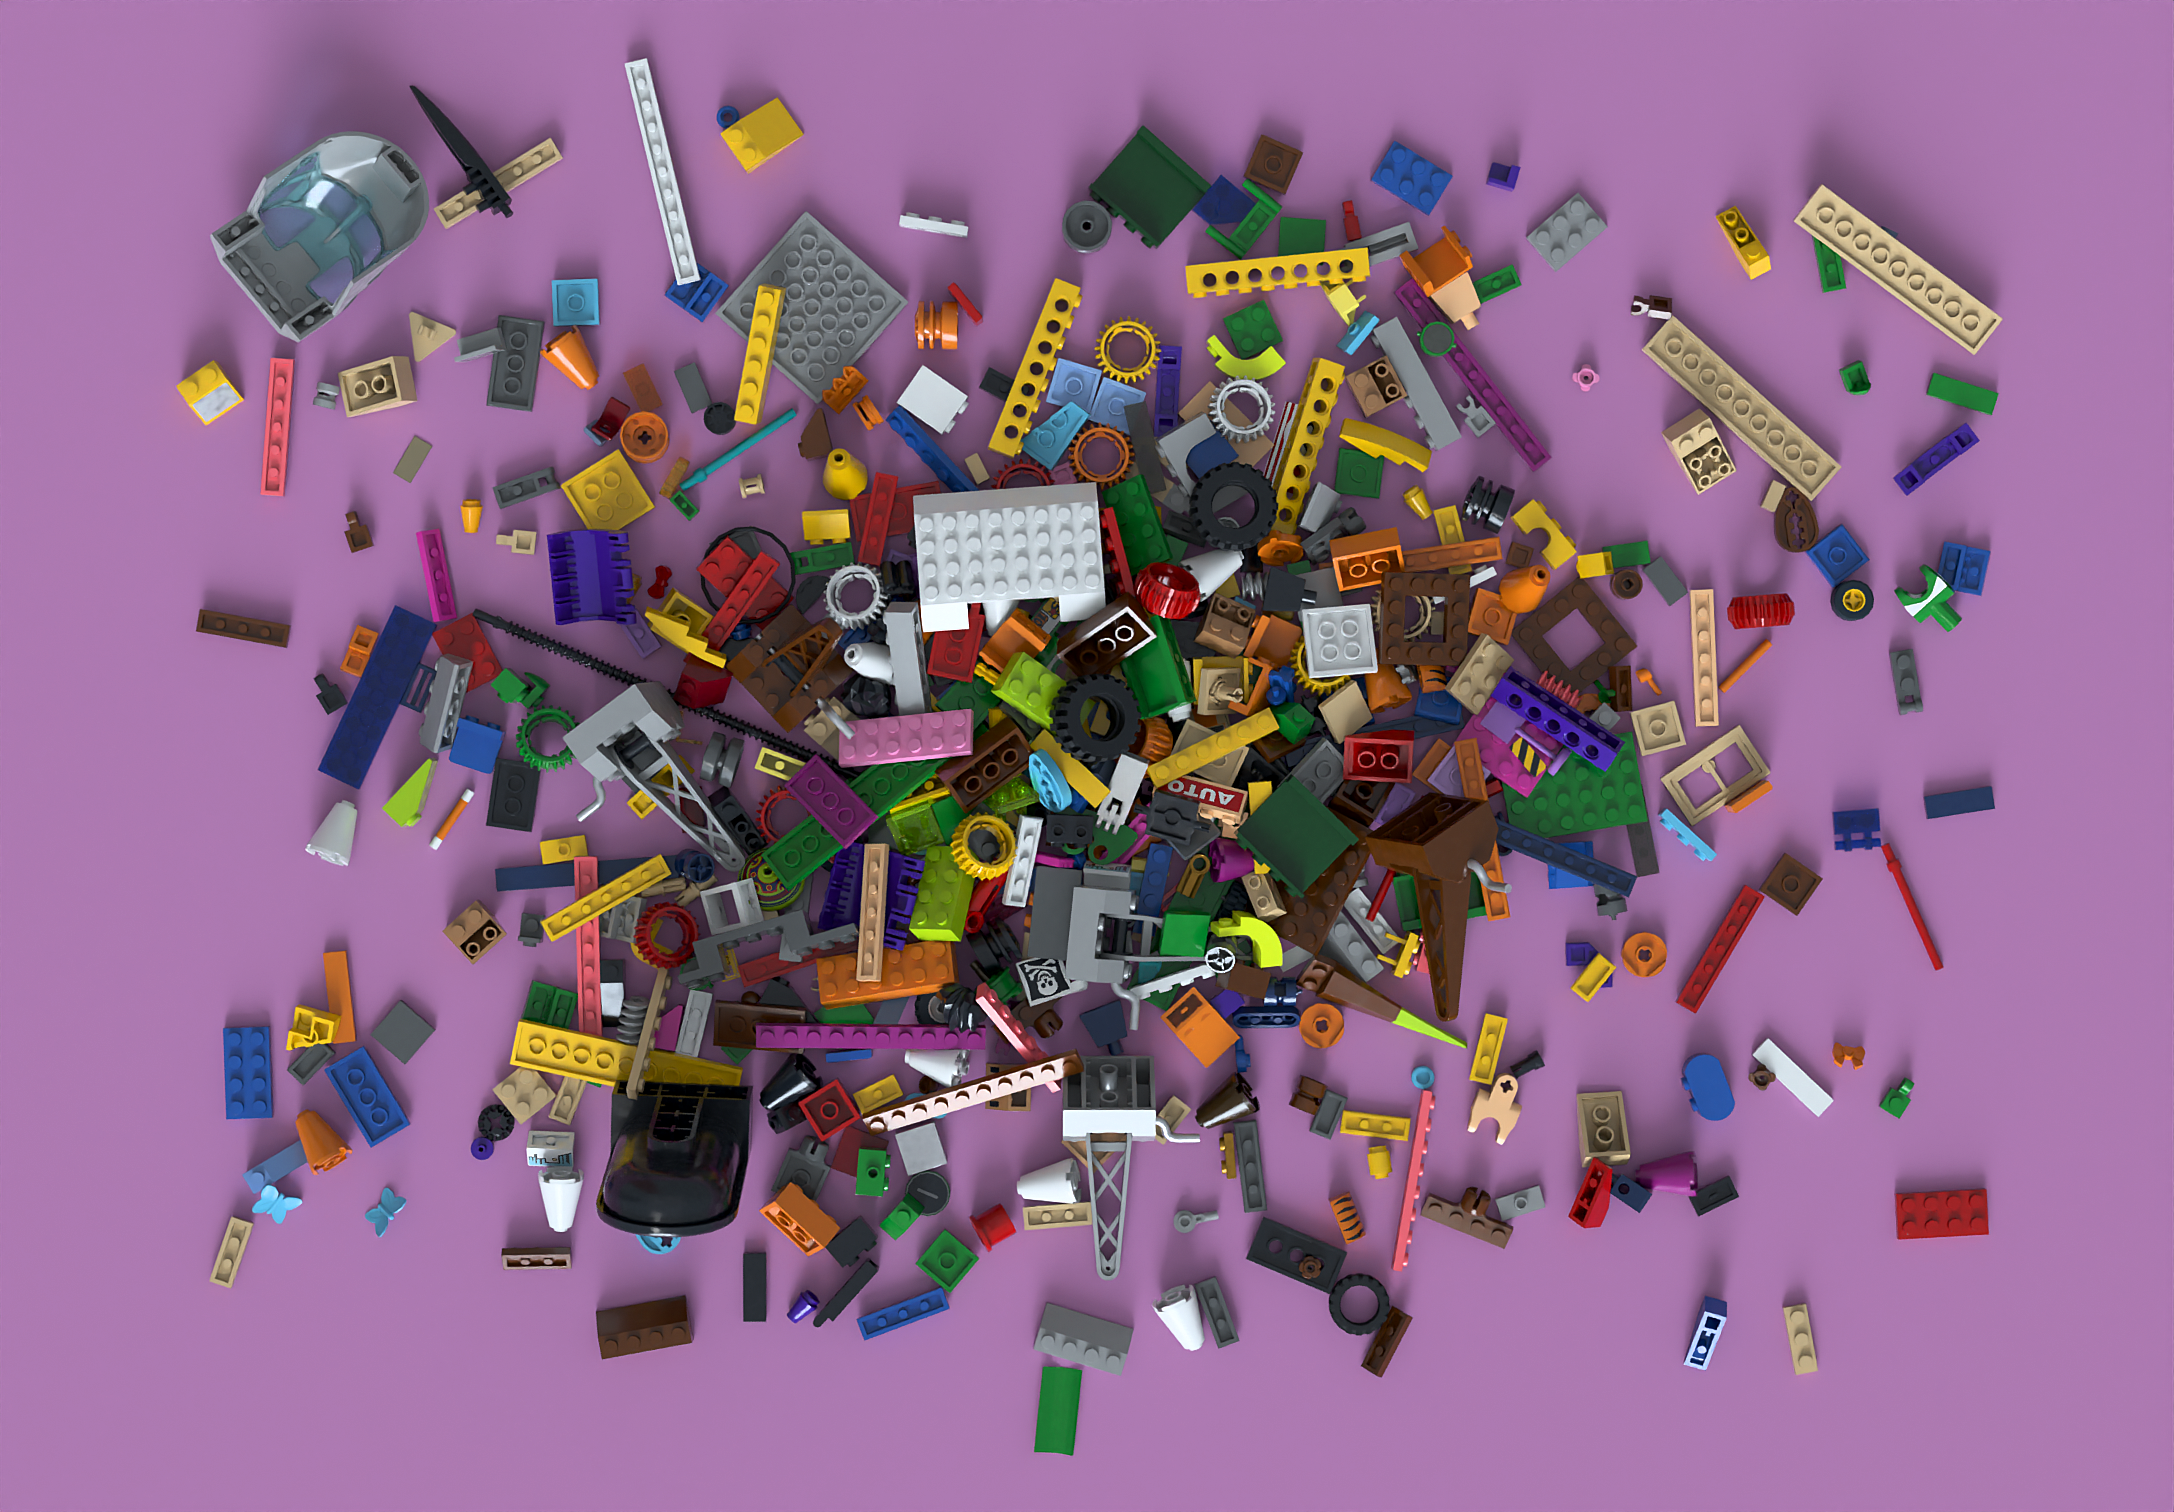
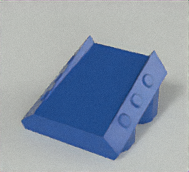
M1593 841L1558 843L1593 858ZM1548 865L1549 889L1589 887L1594 884Z

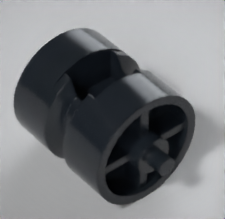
M1305 694L1302 695L1300 704L1315 717L1307 736L1315 733H1320L1322 736L1326 735L1324 730L1328 726L1318 707L1323 702L1319 695L1311 698H1306Z

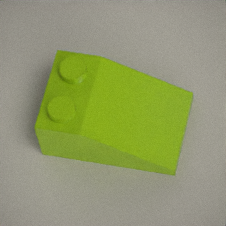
M429 758L382 807L401 827L414 826L422 818L420 813L424 810L438 760L436 758Z

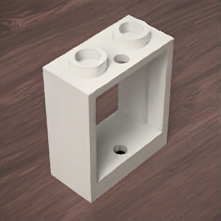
M752 878L700 891L712 935L764 921ZM732 889L740 922L729 925L720 892Z

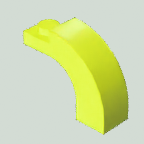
M1215 335L1206 342L1209 345L1206 348L1214 358L1217 356L1220 358L1214 366L1221 373L1232 379L1239 376L1243 380L1244 376H1247L1248 380L1255 378V381L1262 380L1273 375L1286 364L1272 346L1257 358L1241 360L1231 355Z
M1232 911V919L1220 918L1219 921L1211 922V931L1218 937L1248 935L1253 945V962L1261 968L1282 966V947L1277 934L1269 925L1255 915L1244 911Z

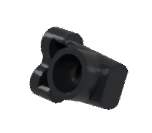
M878 617L875 624H869L867 632L872 635L870 639L882 645L886 641L887 625L884 624L882 617Z

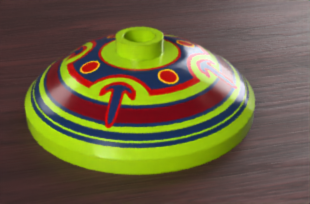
M767 847L754 852L745 860L744 866L739 870L737 881L752 878L761 911H778L790 906L798 899L804 889L806 878L790 891L786 889L761 856L770 848ZM767 871H772L770 875H765Z

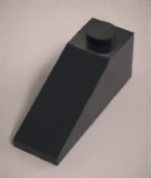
M625 959L600 960V989L603 1027L625 1025L619 1022L620 1017H626L620 1013L621 1009L626 1008L622 1005V1001L626 1000Z
M779 976L777 979L772 978L759 1004L807 1008L806 1023H819L796 991L789 986L790 982Z

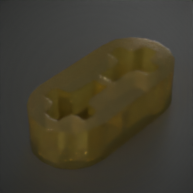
M681 456L678 458L659 492L660 495L667 499L672 497L686 473L690 461Z

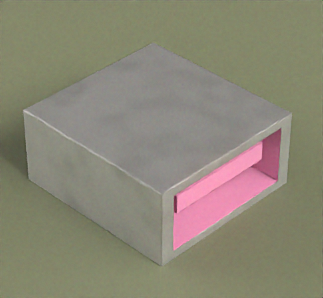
M935 1121L895 1133L908 1176L947 1164L948 1161Z

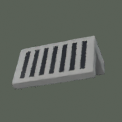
M494 328L458 339L457 344L461 356L454 357L455 362H468L507 350L501 328Z

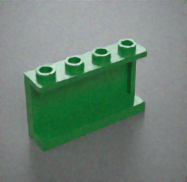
M1159 615L1150 617L1157 637L1120 661V667L1127 679V688L1130 687L1133 690V699H1138L1140 705L1137 706V711L1141 712L1142 719H1151L1196 701L1171 620Z
M1396 872L1397 876L1393 877L1392 882L1402 931L1422 928L1414 877ZM1471 872L1467 919L1487 915L1481 881L1476 872Z

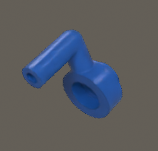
M1238 1035L1240 1038L1234 1043L1237 1073L1247 1072V1067H1251L1250 1054H1245L1243 1037Z

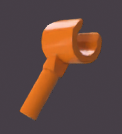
M1643 668L1635 672L1640 683L1647 681L1657 696L1662 694L1652 679L1650 671Z

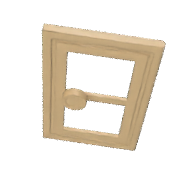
M1737 725L1660 779L1690 825L1694 826L1771 772L1741 726ZM1733 743H1736L1753 770L1726 788L1715 772L1716 765L1711 758ZM1701 766L1704 772L1712 774L1722 791L1695 809L1678 781Z

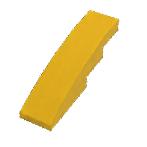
M1349 418L1343 420L1339 437L1375 459L1383 455L1399 466L1405 461L1422 472L1428 469L1432 454L1431 450L1406 437L1378 426Z
M646 607L645 616L667 637L697 657L721 668L724 667L727 655L707 648L708 638L688 631L690 622L651 607Z
M1046 729L1030 744L1034 751L1038 749L1045 750L1055 761L1066 781L1093 807L1096 808L1111 792L1080 761L1072 758L1071 753H1065L1061 749L1062 744L1056 743L1053 736Z

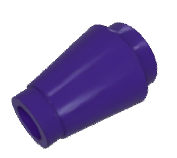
M810 1290L801 1292L787 1313L788 1318L794 1323L802 1320L818 1308L817 1305L820 1303L818 1297Z

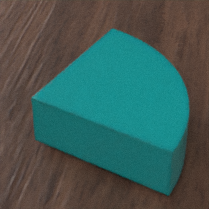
M1162 961L1139 962L1138 983H1145L1153 979L1160 971Z

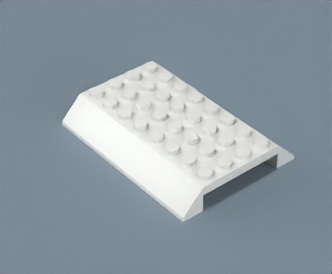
M1096 482L913 496L923 632L969 629L967 604L1059 597L1060 622L1087 620L1106 607Z

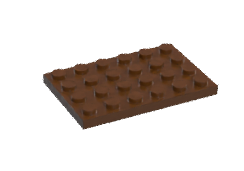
M1329 807L1327 808L1359 840L1353 846L1350 844L1303 892L1305 896L1302 899L1298 895L1295 897L1291 896L1284 889L1287 885L1284 881L1280 879L1277 882L1274 879L1287 913L1269 922H1265L1278 936L1315 956L1318 955L1371 854L1365 837L1373 832V830ZM1248 898L1245 905L1247 908L1244 912L1257 917L1251 900Z

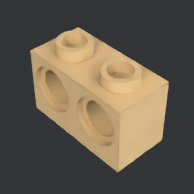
M1253 871L1241 877L1259 919L1269 922L1287 913L1274 879L1269 873L1255 874Z

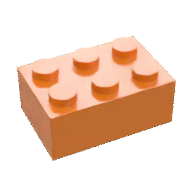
M1397 527L1329 540L1339 592L1380 584L1382 572L1406 573Z

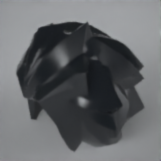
M856 674L843 684L844 692L840 696L843 699L844 707L850 712L861 716H868L869 719L889 717V711L892 708V697L887 683L884 686L880 682H871L867 678L861 677L860 674Z
M959 983L942 988L935 995V997L942 1001L945 1023L949 1024L950 1031L958 1026L960 1034L967 1029L975 1032L978 1024L984 1022L988 1016L975 1000L976 995L969 987H964Z

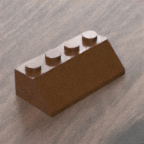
M1126 592L1058 639L1057 656L1077 676L1103 674L1156 638L1157 633L1143 606L1129 592Z
M1007 716L973 741V755L952 757L934 772L966 814L1029 767V756L1034 751L1019 728Z
M686 1295L596 1311L597 1334L602 1360L690 1344L694 1340Z

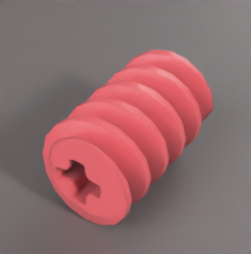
M1544 671L1536 683L1577 709L1583 699V696L1578 697L1579 690L1576 689L1571 693L1570 684L1562 688L1563 680L1556 684L1554 683L1556 676L1553 675L1547 679L1548 671Z

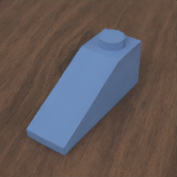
M301 1140L242 1174L253 1194L308 1162Z

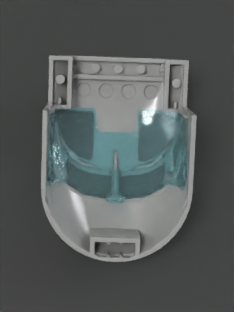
M339 132L316 141L265 175L247 210L213 232L210 238L221 265L276 331L296 342H300L345 310L361 291L366 289L380 276L387 265L401 256L416 240L423 230L428 217V189L423 175L415 162L394 143L366 132Z

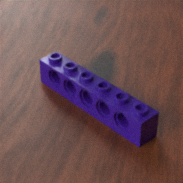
M1511 666L1491 694L1498 702L1504 704L1519 716L1525 718L1537 728L1543 730L1558 742H1561L1605 772L1625 744L1623 740Z

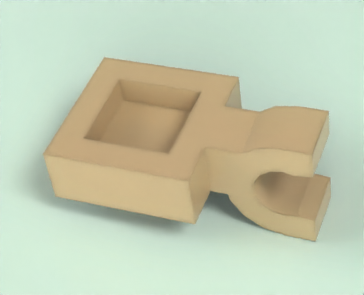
M513 530V536L497 535L496 544L512 546L511 553L534 555L537 532Z

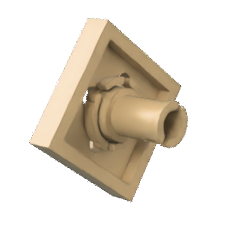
M1201 668L1197 714H1236V711L1228 708L1230 701L1238 703L1243 698V696L1238 695L1243 694L1242 689L1239 688L1240 668Z

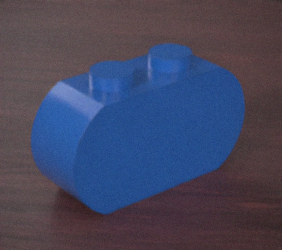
M1697 1053L1690 1056L1682 1067L1684 1077L1680 1079L1685 1091L1689 1090L1692 1098L1689 1099V1103L1693 1112L1697 1111L1700 1116L1711 1121L1725 1119L1733 1111L1735 1101L1719 1060L1706 1053Z

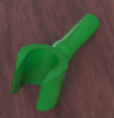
M1595 680L1594 684L1600 690L1598 694L1599 701L1601 703H1611L1608 696H1615V691L1612 689L1607 690L1599 680Z

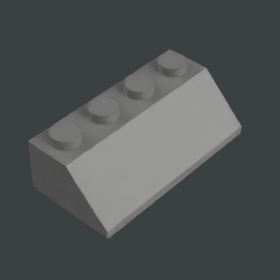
M451 654L441 655L436 661L435 671L437 673L429 690L432 694L430 702H427L424 709V714L426 715L425 722L419 730L420 744L434 753L452 749L457 731V722L460 718L474 662Z
M1340 911L1318 954L1337 961L1366 983L1384 968Z
M1046 1303L1033 1349L1121 1376L1134 1329Z

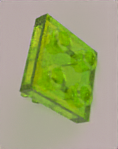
M1015 777L983 802L995 811L997 818H1003V821L1006 823V812L1016 809L1018 814L1027 815L1026 806L1039 802L1040 799L1039 793L1021 778Z
M928 800L885 816L900 854L908 856L945 842Z

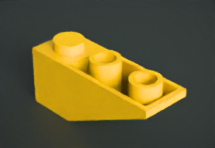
M1736 205L1716 216L1737 259L1752 280L1771 269L1769 255Z

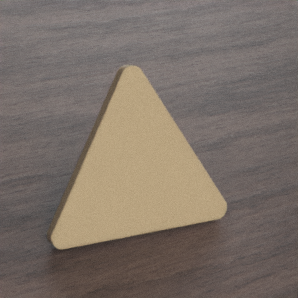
M414 312L409 314L414 357L417 362L423 360L456 335L455 329Z

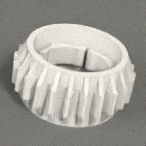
M1236 376L1234 381L1228 378L1226 384L1221 382L1219 385L1220 389L1216 388L1213 391L1215 395L1210 397L1213 403L1208 405V408L1212 409L1208 416L1213 417L1211 424L1217 426L1215 431L1220 430L1222 432L1221 437L1228 436V441L1232 438L1236 439V443H1239L1241 439L1247 443L1249 438L1255 441L1257 435L1263 436V430L1267 431L1270 428L1268 424L1274 421L1270 416L1275 414V411L1271 409L1275 403L1270 401L1273 395L1267 394L1268 387L1264 389L1262 382L1256 383L1255 378L1248 380L1247 376H1244L1243 380ZM1238 390L1241 393L1246 392L1252 395L1257 400V405L1261 407L1258 411L1259 417L1257 421L1246 428L1231 424L1226 419V414L1222 412L1225 408L1224 402L1230 394H1235Z
M859 562L856 566L850 563L848 567L843 565L841 570H835L834 576H830V582L825 584L828 586L827 590L823 592L826 595L823 601L828 604L825 608L830 612V617L845 628L850 626L855 630L859 626L863 630L866 625L869 626L870 623L876 622L878 617L883 616L885 609L888 608L886 602L888 596L883 589L881 573L875 567L872 568L869 564L864 566ZM855 578L869 581L875 591L872 604L865 611H861L859 615L855 612L849 613L842 608V603L839 601L843 587L848 582L854 581Z

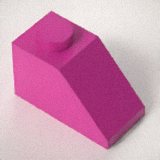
M679 1004L661 1017L660 1030H656L654 1034L656 1038L655 1048L676 1051L684 1010L683 1004Z

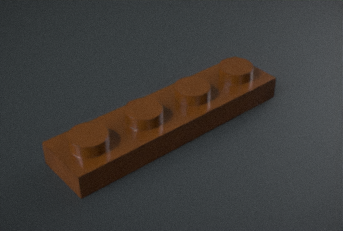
M204 609L199 611L196 632L284 648L288 647L291 625Z

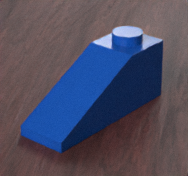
M1708 1296L1704 1297L1697 1315L1684 1365L1706 1371L1727 1319L1726 1301Z

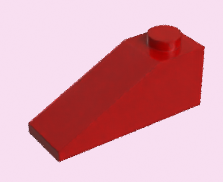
M1593 1157L1568 1215L1570 1219L1583 1228L1601 1227L1609 1209L1613 1169L1597 1157Z

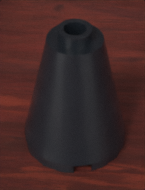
M791 1053L760 1092L761 1098L759 1101L765 1109L774 1111L823 1087V1080L821 1076L816 1077L814 1071L817 1069L805 1055Z

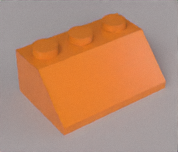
M791 1182L783 1186L759 1210L807 1256L825 1248L840 1229L833 1217L826 1215L820 1209L817 1202L805 1196L803 1190Z

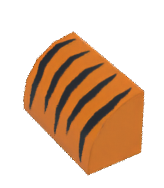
M1416 665L1422 693L1445 690L1447 680L1443 665Z
M1349 1191L1328 1199L1346 1244L1366 1235Z

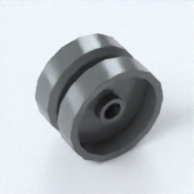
M1084 200L1075 203L1066 211L1063 217L1062 234L1064 240L1071 249L1079 253L1090 254L1099 251L1107 244L1111 236L1112 221L1110 215L1102 205L1095 201ZM1085 222L1091 226V229L1088 231L1083 229Z
M714 731L703 756L700 779L712 782L718 770H720L719 785L731 788L742 757L745 740L733 737L726 750V735Z

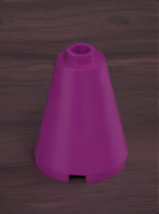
M1220 837L1210 842L1208 857H1212V865L1209 868L1212 881L1221 883L1253 872L1254 861L1251 857L1253 852L1249 848L1244 850L1235 840Z
M1695 1151L1684 1152L1640 1165V1169L1636 1170V1183H1640L1641 1187L1691 1197L1697 1196L1698 1193L1693 1190L1698 1189L1697 1163H1693L1691 1158L1696 1157Z

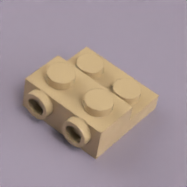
M827 697L825 699L845 722L860 720L854 713L844 707L836 697L832 699ZM822 710L816 717L812 714L804 723L806 726L804 731L839 761L840 730Z

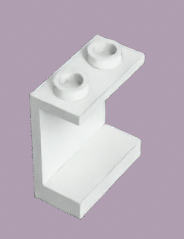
M922 365L897 401L898 405L907 409L937 430L941 435L945 431L947 433L951 431L956 423L953 419L957 413L962 415L969 405L966 402L968 399L967 395L924 365Z

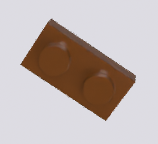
M1609 666L1610 689L1615 691V696H1610L1611 709L1614 712L1632 711L1631 666Z

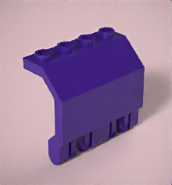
M584 529L547 534L556 625L592 620L615 621L617 624L623 625L637 623L636 613L631 612L636 610L635 605L627 604L626 599L634 596V590H629L634 588L632 567H623L631 565V559H622V552L630 550L628 544H623L629 542L628 532L610 529Z
M853 842L847 849L843 847L836 853L817 928L832 930L852 923L857 924L860 928L865 844ZM889 851L883 945L903 950L905 940L893 936L906 938L907 932L895 929L897 921L905 924L910 923L911 918L899 915V913L912 916L917 896L905 893V891L918 893L919 890L916 886L906 885L908 876L914 879H921L922 873L911 871L910 869L923 871L926 861Z

